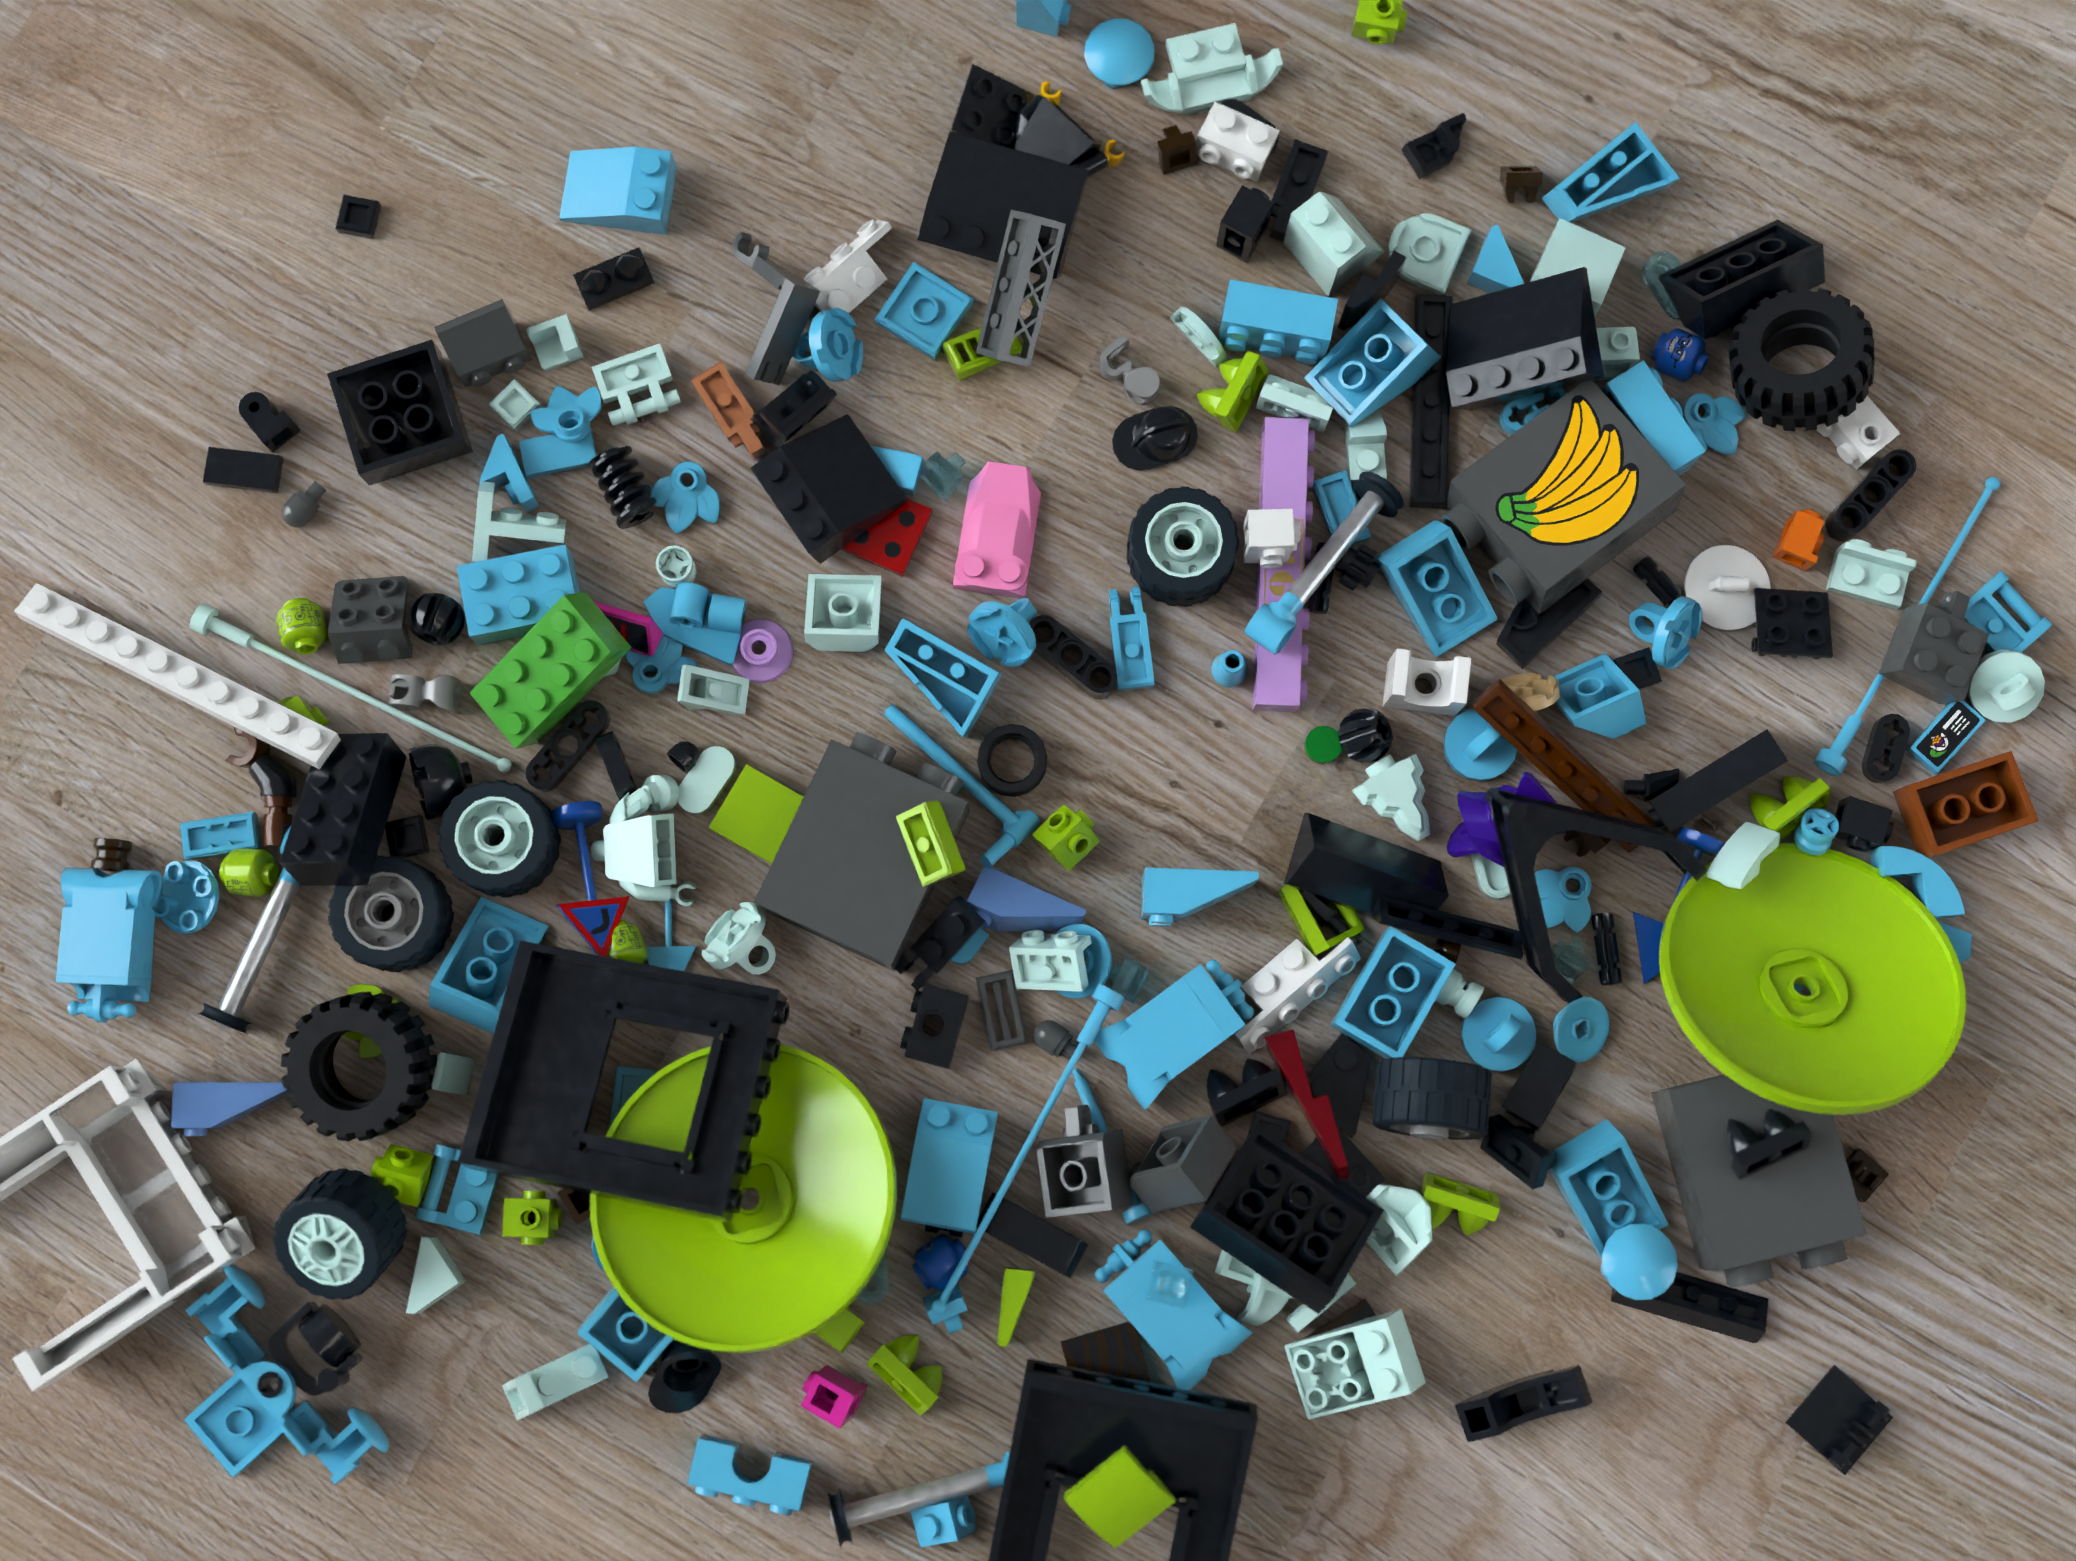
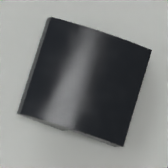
M1393 251L1377 280L1365 274L1362 275L1345 304L1338 328L1344 331L1354 326L1380 298L1382 300L1386 298L1396 284L1407 257Z

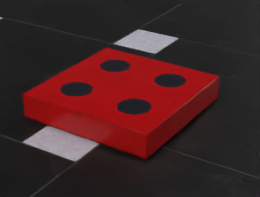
M908 499L906 503L841 550L903 577L933 513L932 509Z

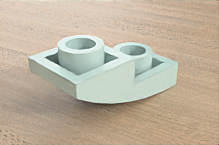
M1746 821L1719 851L1707 871V877L1721 882L1726 887L1741 890L1759 874L1761 860L1779 846L1780 833Z

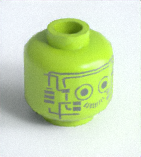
M291 599L283 605L276 615V624L281 644L290 651H295L300 655L312 654L328 638V629L323 609L310 599Z
M234 849L222 860L219 869L222 884L225 885L228 892L236 896H265L271 891L280 875L279 867L275 863L272 854L264 849Z
M620 920L619 925L613 931L612 943L606 957L643 964L648 957V952L638 926L627 923L625 920Z

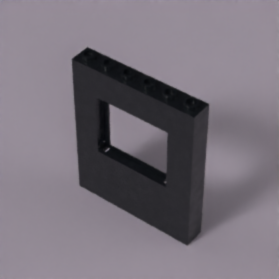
M520 941L458 1163L469 1169L731 1223L733 1213L737 1214L742 1204L743 1193L740 1190L743 1175L746 1176L749 1173L752 1164V1153L749 1152L752 1138L758 1136L761 1128L762 1117L759 1114L762 1099H767L771 1088V1078L768 1077L771 1062L777 1061L780 1052V1040L777 1039L780 1026L786 1024L789 1016L790 1005L787 1002V998L779 989ZM616 1019L713 1037L684 1153L586 1133ZM720 1033L723 1034L722 1040H719ZM689 1153L692 1154L691 1160H688Z
M1028 1358L988 1561H1046L1061 1484L1073 1487L1124 1446L1128 1448L1146 1471L1151 1469L1176 1498V1502L1170 1505L1171 1507L1179 1508L1169 1561H1229L1258 1421L1257 1404ZM1057 1473L1063 1474L1064 1479L1056 1477ZM1179 1499H1186V1503L1179 1502Z

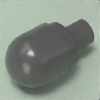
M314 481L305 493L302 490L294 493L282 508L284 521L292 527L305 526L318 512L317 509L320 505L316 502L326 492V489Z
M1052 1020L1040 1022L1034 1030L1036 1044L1051 1056L1059 1057L1063 1054L1071 1059L1077 1046L1071 1042L1073 1036L1069 1034V1031Z

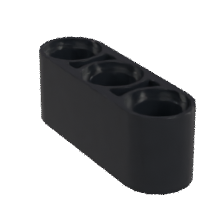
M1902 449L1892 450L1873 466L1827 517L1825 527L1831 538L1837 541L1850 540L1872 521L1915 473L1916 461L1912 454ZM1888 463H1893L1900 469V476H1895L1889 471ZM1865 488L1872 490L1876 494L1877 502H1871L1866 498ZM1841 514L1847 515L1852 519L1853 528H1847L1842 524Z
M1040 615L1030 621L1029 624L1033 632L1040 627H1047L1054 634L1053 638L1048 642L1043 643L1036 640V648L1034 650L1036 654L1090 697L1102 700L1113 694L1117 683V673L1107 660L1054 618L1048 615ZM1067 650H1076L1081 654L1082 660L1076 665H1068L1064 663L1061 656ZM1103 672L1109 676L1111 682L1105 688H1097L1092 685L1090 681L1091 676L1095 673Z
M992 1192L978 1218L977 1228L993 1202L996 1193ZM1005 1198L1002 1199L985 1230L986 1233L1069 1278L1074 1274L1089 1245Z

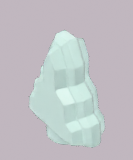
M1413 754L1398 762H1395L1392 756L1388 755L1366 768L1365 771L1369 778L1352 790L1363 806H1372L1380 817L1393 819L1401 832L1417 842L1429 836V817L1421 802L1425 788L1420 776L1424 770L1417 755Z

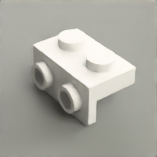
M1214 102L1197 135V156L1209 164H1217L1231 170L1240 178H1249L1257 182L1280 130Z

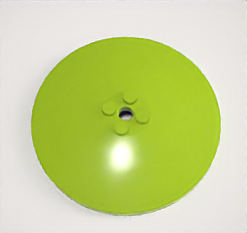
M1779 843L1775 850L1761 860L1759 874L1741 890L1726 887L1721 882L1708 878L1707 873L1698 882L1692 877L1677 895L1662 928L1659 944L1661 981L1667 1001L1680 1027L1701 1054L1724 1075L1751 1092L1780 1105L1819 1114L1847 1115L1881 1110L1898 1104L1916 1094L1935 1078L1953 1054L1961 1037L1966 1014V988L1957 954L1945 931L1926 906L1902 884L1890 876L1881 877L1878 868L1845 853L1828 849L1823 855L1815 856L1801 851L1795 843ZM1712 862L1705 866L1707 870L1709 869ZM1801 984L1811 991V996L1799 994L1795 990L1794 985Z
M780 1044L778 1059L776 1062H771L768 1077L771 1078V1088L767 1099H762L759 1110V1114L762 1117L761 1128L758 1136L752 1138L749 1150L752 1153V1164L749 1173L746 1176L743 1175L740 1186L743 1194L748 1190L758 1191L760 1199L755 1208L745 1210L741 1205L737 1214L733 1213L732 1221L728 1223L590 1194V1218L594 1242L605 1273L615 1290L638 1316L655 1329L675 1340L700 1349L725 1353L760 1352L790 1344L816 1332L845 1310L864 1289L882 1259L891 1235L897 1200L896 1169L893 1152L878 1115L865 1096L840 1071L824 1060L791 1046ZM711 1046L692 1052L670 1063L647 1080L622 1107L605 1137L684 1153ZM689 1153L688 1160H691L692 1154Z

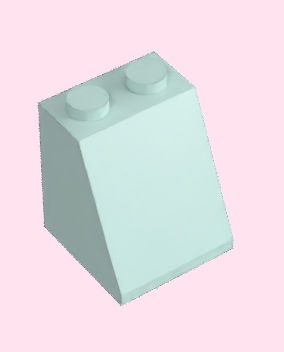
M1319 191L1290 215L1283 244L1328 297L1384 254L1383 249L1343 202L1335 196Z
M1559 218L1529 282L1586 267L1595 317L1602 305L1626 247Z

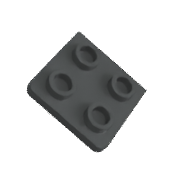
M395 576L342 580L335 584L328 636L338 664L412 658L413 647L405 625L409 583L406 577Z

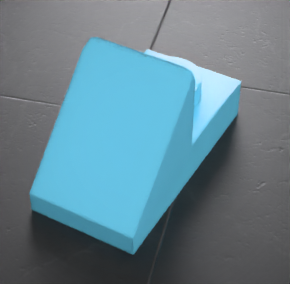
M504 434L497 436L480 481L495 483V488L504 485L514 505L520 503L526 512L539 507L540 505L510 442Z

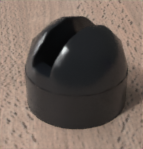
M681 741L667 752V756L681 771L688 774L695 766L699 758V752L693 743Z

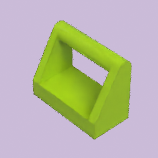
M1287 885L1278 891L1305 945L1314 956L1340 944L1347 937L1351 938L1365 930L1355 910L1335 903L1343 920L1349 925V930L1326 941L1299 889Z

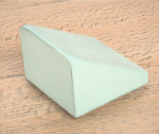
M440 1052L431 1085L432 1089L466 1095L472 1076L474 1060L468 1057Z

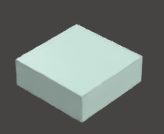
M515 379L489 403L490 407L516 432L531 418L530 411L542 407Z

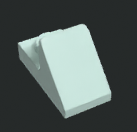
M1381 410L1374 411L1353 427L1344 420L1348 476L1351 484L1355 480H1360L1359 475L1367 471L1387 479L1384 449L1387 430Z
M685 664L682 665L677 702L692 711L709 709L737 716L745 715L749 679Z

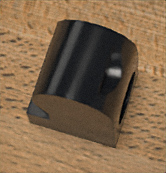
M250 392L240 400L239 413L272 453L301 431L284 410L279 413L276 406L264 394Z

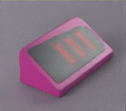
M594 602L632 647L629 651L647 656L654 655L663 633L651 617Z

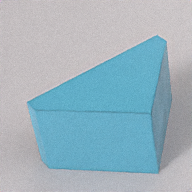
M1498 224L1491 227L1467 284L1488 293L1524 284Z

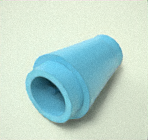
M1231 650L1219 654L1214 659L1211 671L1214 679L1220 685L1235 687L1245 680L1248 673V665L1238 651ZM1231 660V662H1236L1238 667L1234 669L1229 668L1225 661Z

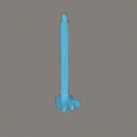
M1078 1068L1073 1070L1072 1074L1076 1080L1074 1085L1083 1105H1089L1092 1123L1096 1124L1098 1132L1109 1131L1086 1078H1082ZM1132 1188L1134 1205L1128 1206L1129 1209L1122 1213L1127 1226L1157 1213H1151L1144 1203L1141 1204Z

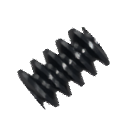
M630 446L609 449L595 456L589 463V465L593 466V475L599 478L598 485L600 489L606 491L604 498L607 503L612 504L610 511L613 516L618 517L616 523L621 529L631 528L649 520L654 515V512H650L649 508L657 502L655 497L646 499L643 497L651 490L649 484L637 485L645 476L643 472H631L639 463L637 459H625L633 451Z

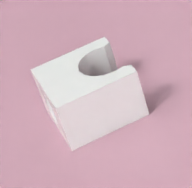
M1397 648L1387 662L1382 707L1456 716L1467 704L1471 658L1457 656L1452 661H1429L1412 657L1411 650ZM1425 678L1430 681L1433 689L1432 693H1420L1415 687V680Z

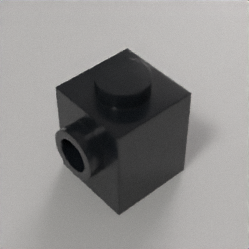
M1852 796L1846 797L1839 801L1835 817L1839 822V830L1835 838L1847 841L1846 847L1860 852H1868V849L1871 850L1882 846L1883 842L1886 843L1889 840L1893 831L1894 823L1890 821L1893 810Z

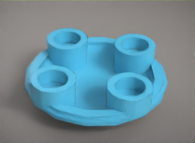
M1114 18L1102 22L1091 31L1085 43L1084 57L1089 70L1099 80L1103 81L1106 87L1116 89L1120 86L1137 82L1148 73L1154 63L1155 47L1150 34L1142 25L1129 19Z
M192 860L170 862L165 868L160 895L153 907L155 916L161 918L163 923L172 931L183 934L198 932L208 925L217 911L220 898L218 882L212 870L203 863Z
M1628 1224L1616 1230L1606 1241L1602 1253L1601 1273L1621 1295L1634 1300H1650L1663 1294L1673 1283L1678 1268L1676 1251L1670 1239L1659 1229L1646 1224Z

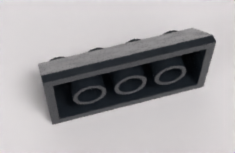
M1776 220L1659 275V282L1683 326L1706 340L1741 323V317L1750 308L1756 310V303L1766 297L1773 299L1776 297L1777 292L1788 290V293L1797 292L1798 288L1809 287L1810 291V289L1825 283L1823 244L1784 222Z

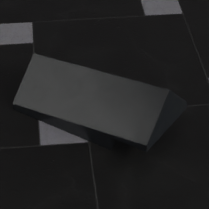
M1304 813L1284 884L1371 916L1379 895L1436 910L1448 898L1449 894L1441 861L1316 815Z

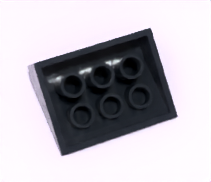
M950 131L927 200L917 240L998 263L1011 210L1066 224L1053 274V279H1057L1062 273L1089 170ZM1041 225L1038 237L1041 249L1049 243L1051 227ZM1037 262L1031 267L1030 272L1041 275L1042 270Z
M1586 267L1451 304L1446 375L1452 408L1475 410L1604 377Z
M1256 1125L1232 1160L1229 1168L1217 1183L1213 1195L1205 1202L1190 1228L1319 1314L1335 1297L1384 1210Z

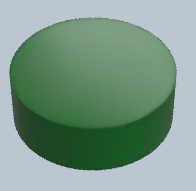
M1328 726L1314 728L1307 735L1304 742L1306 755L1317 764L1331 763L1338 757L1342 749L1338 732Z

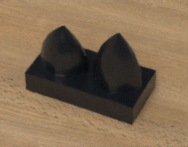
M639 247L573 274L589 311L655 283Z
M1247 1059L1243 1067V1085L1238 1086L1235 1081L1222 1072L1214 1069L1209 1071L1207 1078L1209 1104L1214 1118L1221 1127L1286 1095L1283 1080L1276 1068L1271 1070L1270 1067L1260 1061Z
M1768 1109L1764 1118L1766 1138L1762 1140L1747 1125L1730 1119L1727 1126V1141L1733 1156L1732 1168L1739 1180L1809 1148L1812 1133L1804 1120L1796 1123L1786 1114Z
M1501 1114L1489 1117L1488 1135L1483 1138L1480 1148L1532 1190L1544 1185L1548 1170L1557 1162V1154L1554 1150L1542 1147L1534 1141V1129L1515 1126Z

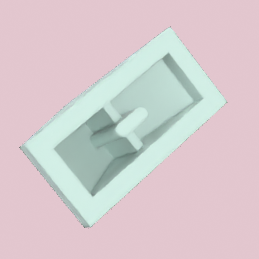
M421 1237L406 1310L408 1314L422 1313L466 1282L438 1237Z

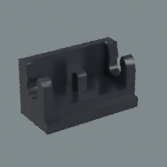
M810 370L808 373L801 375L798 380L763 409L754 414L751 420L778 448L831 404L837 393L830 389L814 371Z
M1539 1042L1504 1101L1502 1108L1509 1115L1539 1132L1575 1071L1576 1062Z

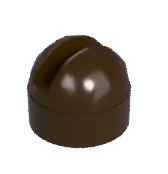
M1442 939L1436 940L1435 943L1443 947V949H1433V951L1456 964L1462 944Z

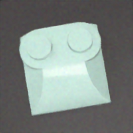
M808 574L804 629L805 642L820 651L865 652L879 644L881 576Z

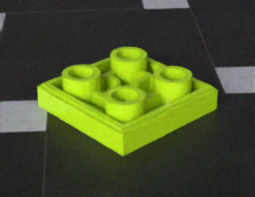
M746 764L708 828L772 864L804 796Z

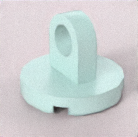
M1999 649L1986 654L1979 660L1967 694L1971 705L1983 717L1994 722L2011 723L2025 718L2037 708L2044 695L2045 680L2041 668L2031 657L2022 652Z
M743 902L739 904L741 909L736 912L733 909L726 911L713 924L705 937L704 943L708 947L702 950V957L714 969H724L736 963L751 974L760 975L772 967L775 962L776 952L772 943L762 935L766 915L753 902ZM756 946H761L763 949L761 960L755 964H750L748 959L750 951Z

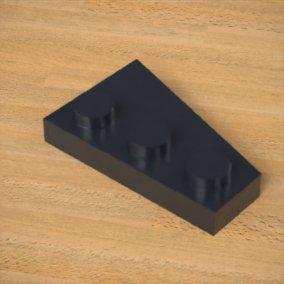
M1587 578L1540 615L1526 599L1522 600L1513 609L1497 639L1496 645L1521 669H1524L1601 597L1602 591Z

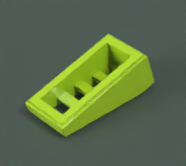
M981 328L943 343L944 353L958 381L1002 362L1001 360L984 355L977 358L971 345L978 344ZM1018 337L1013 339L1009 353L1014 356L1022 351ZM965 349L970 359L969 362L964 363L959 353L960 350Z
M1009 1267L1004 1269L997 1339L999 1346L1007 1347L1012 1338L1034 1280L1035 1270Z

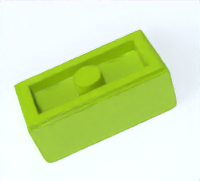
M939 801L924 802L896 816L922 887L965 871V865Z

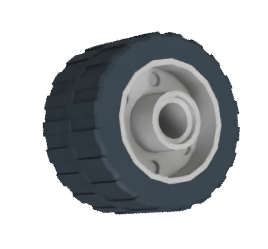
M377 856L368 885H335L332 898L329 900L328 922L333 932L331 934L334 940L341 946L340 949L346 955L353 957L355 961L379 970L390 972L411 971L424 963L427 964L438 952H441L452 931L451 925L452 921H454V912H452L451 904L453 903L451 896L446 891V886L430 870L399 856ZM394 908V915L392 919L388 920V914Z
M1422 1057L1383 1059L1377 1063L1373 1125L1376 1128L1391 1133L1423 1139L1472 1140L1484 1138L1488 1135L1492 1073L1482 1066L1454 1060Z

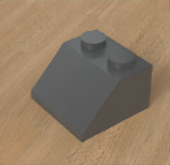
M503 299L434 327L458 378L465 387L485 385L492 380L493 376L502 372L513 373L519 371L525 366L526 362L532 360L518 324Z

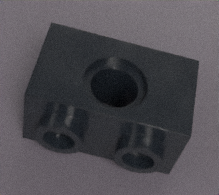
M1242 185L1220 222L1216 247L1245 263L1249 261L1269 225L1274 202L1270 200L1265 192L1257 188L1249 189Z
M924 984L923 992L916 990L910 1012L916 1013L912 1028L905 1027L900 1048L906 1049L905 1057L949 1070L969 996ZM929 1016H939L944 1021V1029L937 1036H929L924 1033L923 1023Z

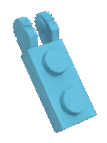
M1140 587L1131 588L1130 600L1133 605L1134 614L1120 615V595L1117 593V589L1109 590L1111 611L1109 623L1118 691L1148 688L1155 685L1146 613H1143Z

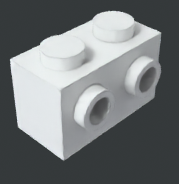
M1866 396L1862 403L1856 402V410L1849 416H1838L1837 423L1826 427L1825 423L1817 425V431L1821 435L1829 437L1836 445L1841 459L1848 464H1852L1856 469L1900 434L1868 396Z
M1293 509L1247 511L1242 527L1244 563H1260L1262 568H1278L1282 566V562H1288L1292 551H1297V542H1300L1301 539L1300 520H1293Z

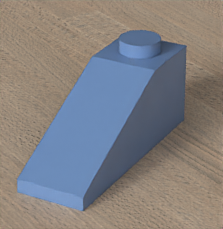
M986 866L983 867L967 899V903L986 921L981 928H990L994 931H1059L1071 924H1082L1087 911L992 867L988 868Z
M173 1082L171 1128L184 1129V1136H207L208 1129H221L292 1094L290 1087L283 1088L282 1082Z

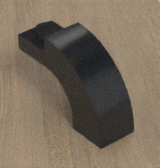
M1577 1365L1557 1371L1551 1369L1505 1383L1474 1395L1456 1404L1455 1407L1467 1442L1501 1435L1511 1428L1541 1417L1586 1407L1593 1401L1581 1367Z

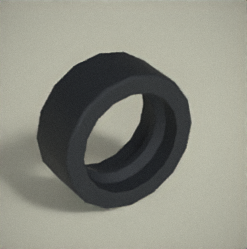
M1007 724L995 728L985 736L978 750L977 764L981 778L991 790L1000 795L1016 797L1029 793L1040 784L1046 773L1047 753L1043 741L1034 731L1023 725ZM1009 739L1020 740L1026 743L1034 756V766L1030 774L1023 780L1016 782L1005 781L999 778L992 770L990 763L991 754L995 747L1002 741Z

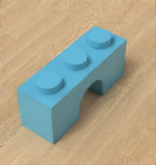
M701 1435L698 1438L687 1481L688 1485L696 1486L695 1493L709 1497H717L718 1492L733 1495V1502L746 1506H754L755 1501L770 1504V1511L784 1515H792L793 1510L800 1511L803 1507L813 1465L812 1460L776 1452L772 1457L767 1475L761 1478H749L742 1474L737 1466L736 1457L740 1443L708 1435Z

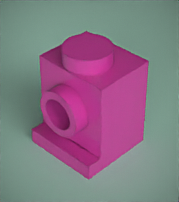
M826 1365L818 1372L813 1370L803 1386V1391L806 1392L801 1406L840 1429L853 1418L868 1385L863 1382L857 1383Z

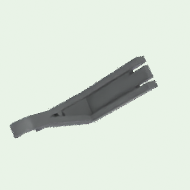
M740 232L733 243L735 257L751 267L776 289L781 290L745 374L753 380L780 385L820 294V290L768 258V246L758 244L754 247L753 254L750 255L748 246L752 242L751 234Z

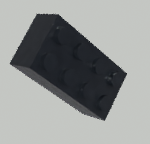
M388 733L338 734L341 740L320 770L311 765L279 862L300 885H368L407 758Z

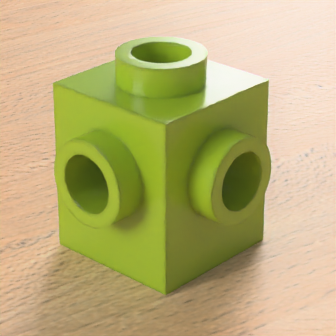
M1358 0L1351 36L1366 39L1369 43L1375 45L1393 44L1397 31L1403 32L1408 10L1401 9L1403 0Z
M1064 804L1051 814L1032 834L1047 854L1068 872L1100 842L1091 830L1095 826L1093 821L1082 810L1079 809L1074 813Z
M390 1144L383 1157H376L370 1176L378 1179L385 1187L387 1186L399 1203L418 1207L429 1184L434 1155Z
M523 1191V1198H504L502 1237H521V1245H544V1238L555 1237V1230H560L562 1209L561 1207H556L557 1199H546V1191ZM532 1212L536 1215L535 1223L531 1221Z

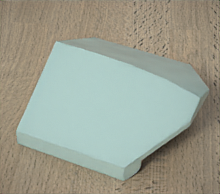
M1381 1183L1366 1197L1384 1210L1366 1242L1397 1276L1433 1241L1431 1207L1426 1199L1414 1189Z

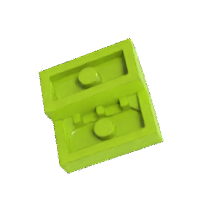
M1126 1446L1122 1447L1064 1493V1500L1078 1516L1115 1549L1176 1502V1498L1151 1469L1146 1471Z

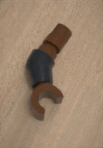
M233 727L237 736L247 738L249 748L243 757L230 755L225 761L231 765L249 769L250 775L260 788V796L264 797V807L269 808V814H264L263 846H281L283 829H288L292 825V815L288 814V808H292V799L297 797L294 775L269 754L270 744Z

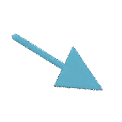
M670 898L669 902H665V946L646 947L648 952L647 961L652 966L685 971L696 946H672V898Z

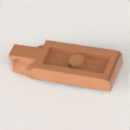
M722 362L717 363L690 380L729 442H732L735 448L743 444L753 460L766 453L757 437L762 431L751 420L755 413Z

